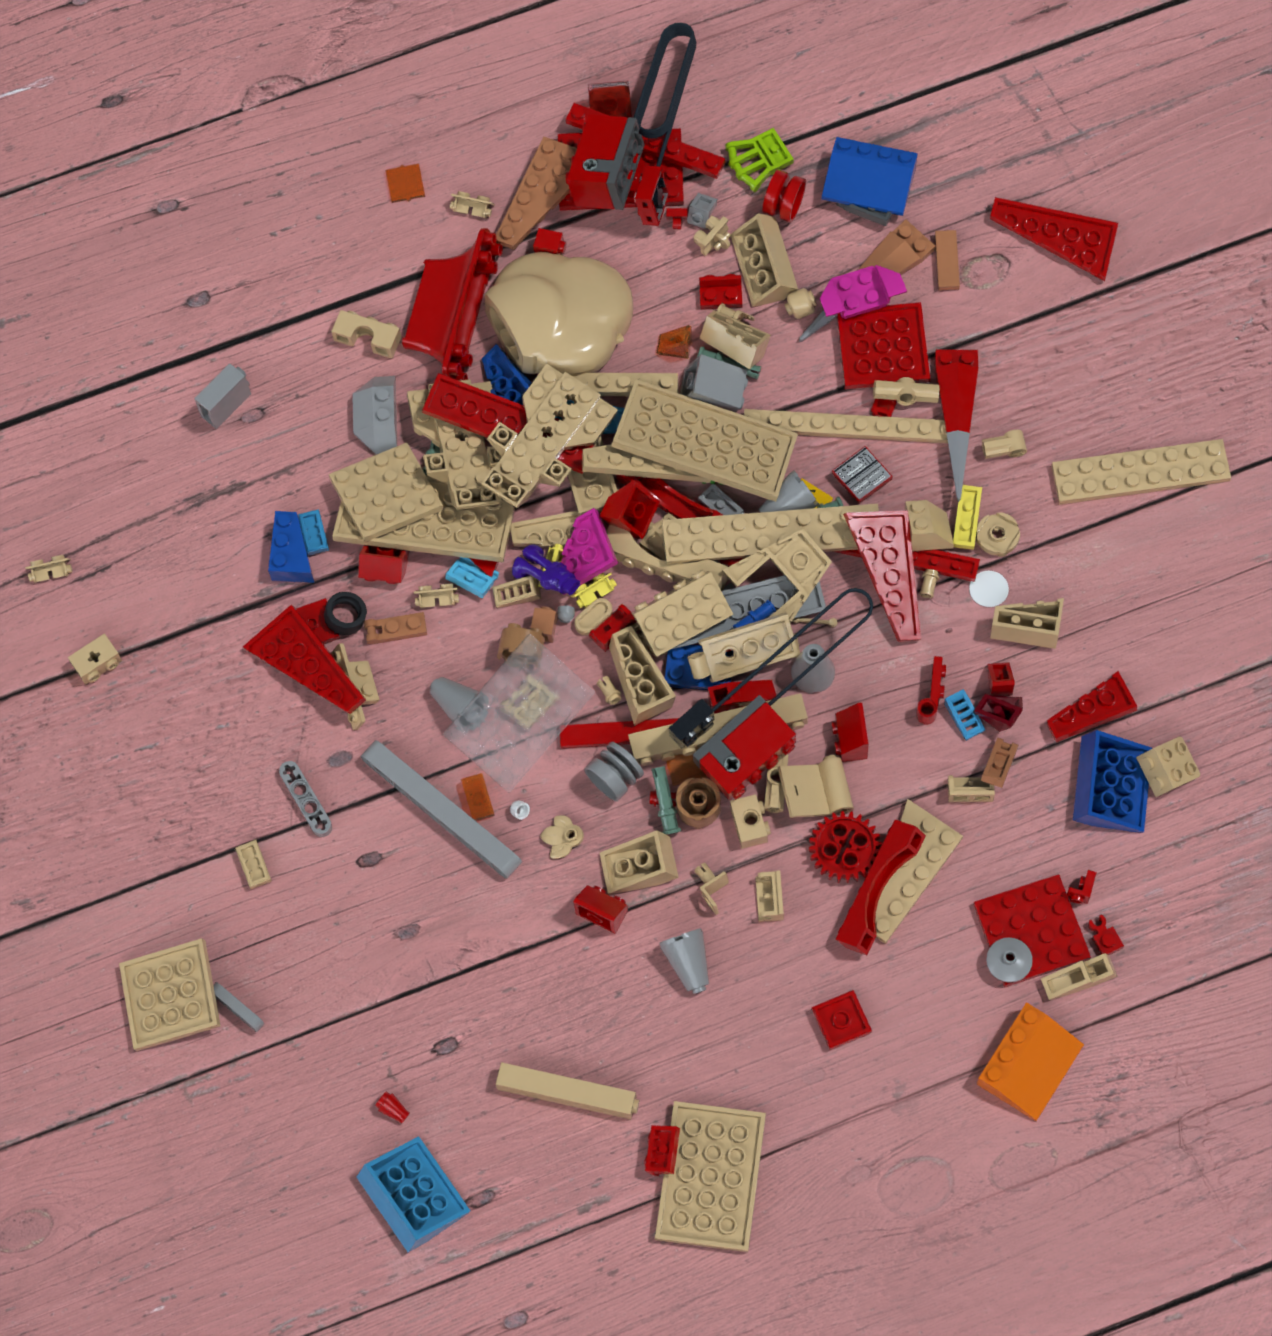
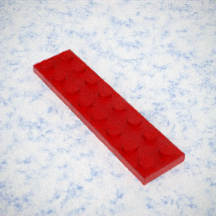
M438 373L422 409V413L486 438L489 437L499 422L518 433L517 436L527 424L524 405ZM543 433V437H550L549 433ZM583 445L564 450L558 457V460L572 468L573 471L583 474V449L593 448L594 445L587 447Z

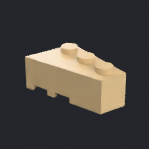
M713 310L706 317L700 339L746 368L751 369L764 357L771 335Z

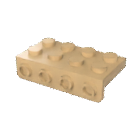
M700 570L692 575V580L688 582L680 581L673 585L674 589L668 593L662 591L654 596L655 600L647 604L644 601L634 607L635 611L632 612V615L656 657L734 615L710 571Z

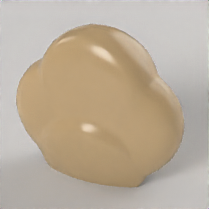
M536 252L513 260L501 270L493 286L485 293V312L507 355L522 373L539 374L544 366L548 364L562 374L566 372L571 376H578L585 373H595L609 362L615 350L617 336L620 333L624 336L630 327L633 317V298L631 289L623 276L616 269L602 261L588 257L569 258L560 254Z

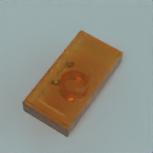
M480 773L461 779L472 818L478 821L495 816L483 774Z

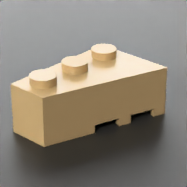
M1064 598L1046 603L1044 601H1037L1036 604L1029 605L1019 603L995 606L990 638L1056 649Z

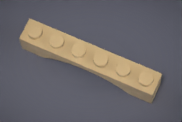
M585 373L573 376L601 394V396L629 397L635 379L678 393L679 386L678 373Z
M609 525L606 531L617 561L622 562L628 568H639L648 575L655 574L661 576L667 582H680L683 580L688 582L693 579L692 575L700 570L710 571L721 591H723L729 579L722 571L727 568L726 565L709 559L693 563L666 564V561L658 559L643 550L633 539L629 531L613 525Z

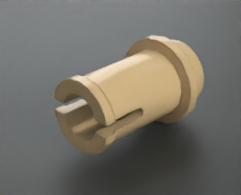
M926 569L922 574L924 579L919 595L924 598H933L936 581L940 577L936 570Z
M609 676L602 677L606 686L601 679L598 680L597 685L605 695V701L610 703V705L617 704L622 699L621 692L616 690Z

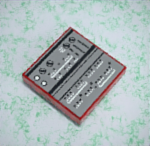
M866 446L832 470L834 477L858 504L893 478Z

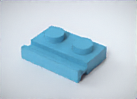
M460 557L446 573L445 579L483 599L493 586L494 581L498 579L499 572L494 570L493 576L490 577L479 569L471 559Z

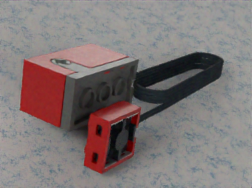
M682 22L674 23L663 30L633 118L589 114L586 123L583 124L581 139L577 141V151L572 156L570 171L566 173V184L569 185L570 196L573 197L575 206L623 210L644 148L642 136L651 139L658 138L666 133L656 166L645 165L644 172L639 177L638 190H635L633 196L634 203L638 207V216L641 217L643 225L659 226L669 196L667 183L664 182L665 177L660 166L697 44L694 31L688 24ZM675 37H690L666 120L658 128L644 129L641 127V122L669 41Z

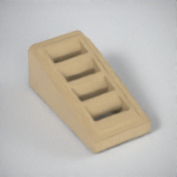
M531 575L492 587L497 608L541 599L538 580ZM529 585H530V588H531V592H528V587H527V586H529ZM519 587H522V595H520ZM510 589H513V592H514V597H512V598H511ZM501 591H505L506 600L502 599Z

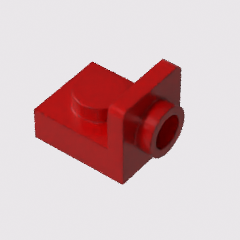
M1088 870L1086 877L1081 876L1078 889L1069 887L1067 896L1071 902L1088 904L1097 872Z

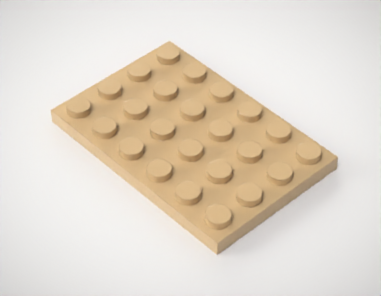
M674 1101L671 1126L679 1127L680 1135L674 1174H664L655 1240L748 1252L766 1113Z

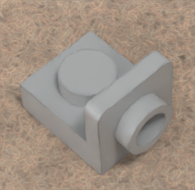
M698 193L689 206L687 222L705 229V224L717 205V199Z

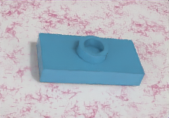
M319 509L298 514L308 556L329 551Z

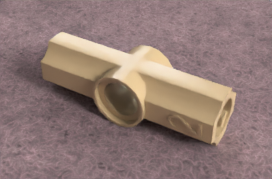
M909 377L900 378L897 382L875 380L873 398L897 400L903 406L912 405L915 401L938 403L940 389L939 385L915 383Z
M783 753L778 759V764L767 771L764 810L770 813H779L784 810L785 795L781 781H773L771 777L779 775V766H788L789 754L785 755Z

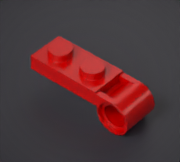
M934 656L930 698L922 699L918 703L917 719L922 724L928 725L935 721L939 698L944 699L945 685H941V678L946 676V665H942L943 657ZM924 708L931 709L933 713L926 715L922 713L921 710Z

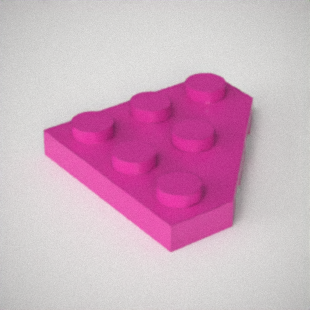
M595 508L575 519L573 524L574 531L571 538L567 539L561 554L563 555L561 563L566 565L570 573H573L576 579L580 581V586L618 564L599 512Z

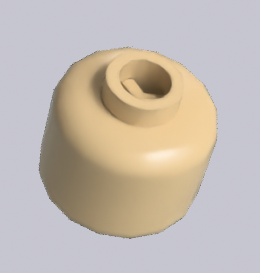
M805 288L788 294V303L784 304L789 316L793 314L796 319L813 314L815 306H817L812 291H807Z

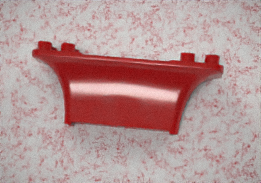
M481 228L479 230L475 243L465 253L451 258L424 260L425 267L405 338L402 337V344L405 349L423 352L432 356L442 364V375L458 381L468 380V375L464 373L465 367H471L473 363V356L469 354V347L486 285H488L490 274H496L498 271V264L494 262L495 256H501L503 252L501 243H496V233H491L488 228Z

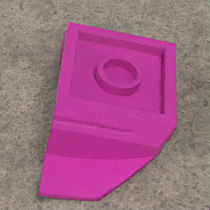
M875 265V267L869 266L830 279L820 297V302L826 317L840 313L842 318L847 319L885 307L890 303L891 297L906 293L907 290L900 273Z

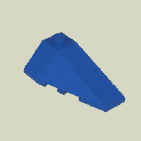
M496 344L482 358L487 379L491 381L492 385L490 391L492 394L523 405L522 397L532 383L517 368L502 348Z

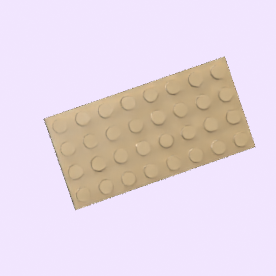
M635 379L611 447L776 502L798 433Z
M427 476L443 504V510L364 542L342 501L340 503L332 535L333 541L503 563L515 511L513 505L500 497L498 505L456 510L451 503L448 485Z

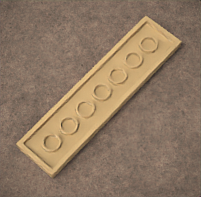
M1223 439L1052 462L1059 505L1229 482L1231 480Z

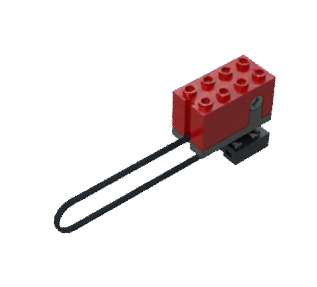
M851 588L842 592L712 709L701 699L668 728L670 737L681 749L685 746L690 747L697 741L698 738L696 736L700 732L706 733L713 727L715 710L841 598L851 592L862 593L867 597L870 609L868 614L769 703L759 695L693 754L694 763L716 784L729 801L733 798L735 800L739 799L746 792L744 789L747 785L757 783L762 778L761 774L766 768L771 770L778 764V759L783 753L788 755L796 747L794 745L796 743V733L772 709L771 705L868 620L873 611V601L870 595L863 589Z

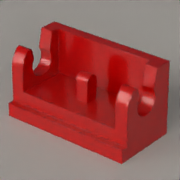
M623 604L618 606L617 611L598 628L592 629L589 633V637L604 652L609 649L612 634L637 623L632 612Z

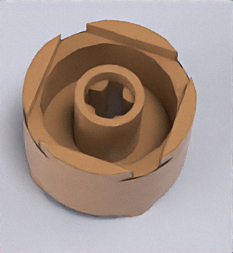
M515 623L508 624V628L503 629L501 633L497 658L500 660L502 657L505 659V664L518 668H529V664H535L534 668L540 666L545 638L542 636L543 631L538 628H521L520 625Z
M693 777L685 780L679 786L676 794V808L680 819L689 826L701 829L712 824L718 818L721 811V797L719 789L713 781L703 777Z

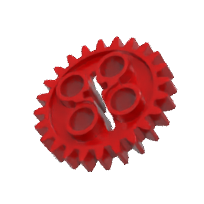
M841 811L840 817L832 813L831 820L825 816V824L818 822L817 828L819 830H812L814 837L809 838V843L813 846L809 847V852L814 854L810 856V860L817 861L814 866L815 869L822 867L821 875L829 873V880L836 876L837 883H840L841 879L845 878L848 884L850 877H853L856 882H858L859 874L866 878V870H869L878 854V848L882 846V842L877 841L880 838V834H873L876 826L868 827L870 820L867 819L862 822L861 814L857 818H853L852 811L848 817H845L844 811ZM842 829L846 834L837 836L834 834V831ZM854 830L855 833L849 841V848L845 849L840 863L836 864L835 862L841 854V847L845 846L850 832ZM861 838L866 841V844L858 846L854 841ZM831 848L836 853L833 856H829L824 851ZM853 858L856 860V863L854 865H847L845 860Z

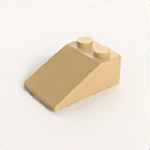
M658 830L600 852L609 895L658 886L679 878L670 836Z

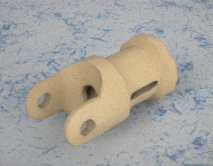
M723 303L717 309V312L738 321L744 318L752 321L755 320L753 316L740 310L735 311L727 308Z

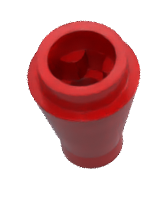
M387 1091L375 1105L379 1112L399 1121L401 1124L410 1114L395 1095Z

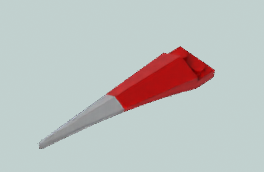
M936 349L935 374L940 389L939 395L957 500L960 501L979 368L978 350Z

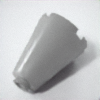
M793 470L783 480L777 501L767 499L758 510L761 513L813 509L819 503Z
M810 644L806 646L795 659L791 668L793 681L825 653L820 645ZM827 655L795 685L806 693L822 692L830 687L835 678V667L829 656Z
M440 677L432 682L430 694L460 731L466 733L467 729L474 730L483 722L488 714V711H486L487 704H491L490 698L486 694L445 677Z
M696 929L660 942L661 950L686 990H692L693 994L705 991V986L709 984L702 929Z

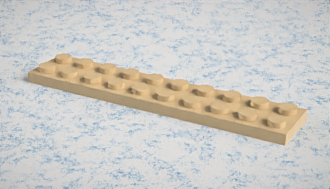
M878 504L662 520L666 564L699 562L707 559L715 561L747 558L801 529L805 530L823 552L855 550L858 548L843 514L846 512L879 511Z

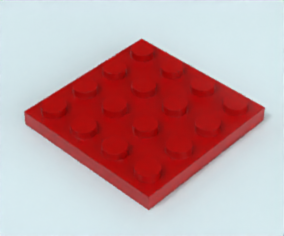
M921 302L886 305L885 307L847 319L842 318L840 313L837 314L845 389L874 387L875 380L897 382L903 377L912 378L915 383L930 382Z
M1059 874L973 903L989 948L993 943L1002 938H1015L1025 943L1031 951L1032 967L1030 972L1020 981L1003 982L1004 987L1091 959L1090 952ZM1008 954L1006 956V959L1008 961H1013L1014 956Z

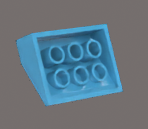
M419 1136L364 1164L357 1175V1179L407 1252L425 1244L470 1212L464 1200Z

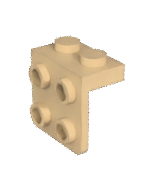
M1177 737L1136 757L1155 797L1200 777L1197 765L1182 737Z

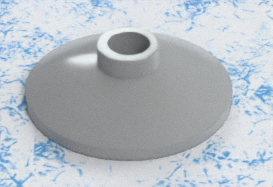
M1002 938L993 943L989 948L986 958L987 967L998 980L1010 983L1017 982L1026 977L1030 972L1032 954L1028 946L1022 941L1015 938ZM1011 954L1014 956V960L1008 961L1006 956Z

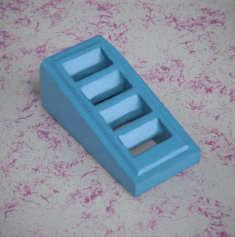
M964 689L945 698L944 705L966 741L986 730L979 716L975 714V708ZM962 700V703L954 706V704ZM964 708L967 709V711L958 715V711ZM971 715V717H972L971 719H969L968 721L962 723L961 720H963V719H965V718H967L968 716ZM974 723L977 725L968 731L966 730V727Z

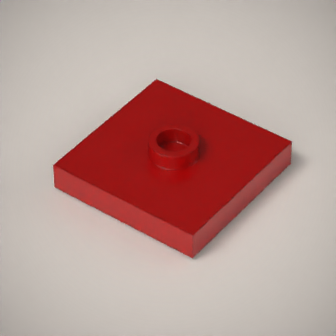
M326 598L296 608L323 644L340 639V635L329 629L325 623Z
M854 990L811 1008L829 1050L872 1033V1029Z

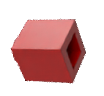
M538 228L533 245L534 253L564 254L566 241H564L563 233Z

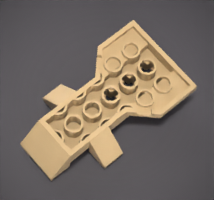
M546 364L522 397L527 424L517 436L518 433L499 422L487 438L488 442L502 458L495 467H492L481 482V485L516 508L529 499L540 483L560 487L572 468L559 461L558 457L564 450L572 449L573 447L593 446L615 417L618 409L600 398L601 394L566 372L562 374ZM567 400L574 401V404L571 403V405H568ZM555 417H562V420L555 421ZM543 433H549L550 437H543Z
M470 379L460 380L463 383L491 393V381L471 384ZM429 384L428 389L407 391V400L414 432L420 436H426L432 440L433 444L440 448V453L423 455L427 476L448 485L451 503L456 510L498 505L500 503L499 497L483 487L481 482L492 467H495L502 458L493 446L487 447L486 451L484 436L422 413L433 384Z

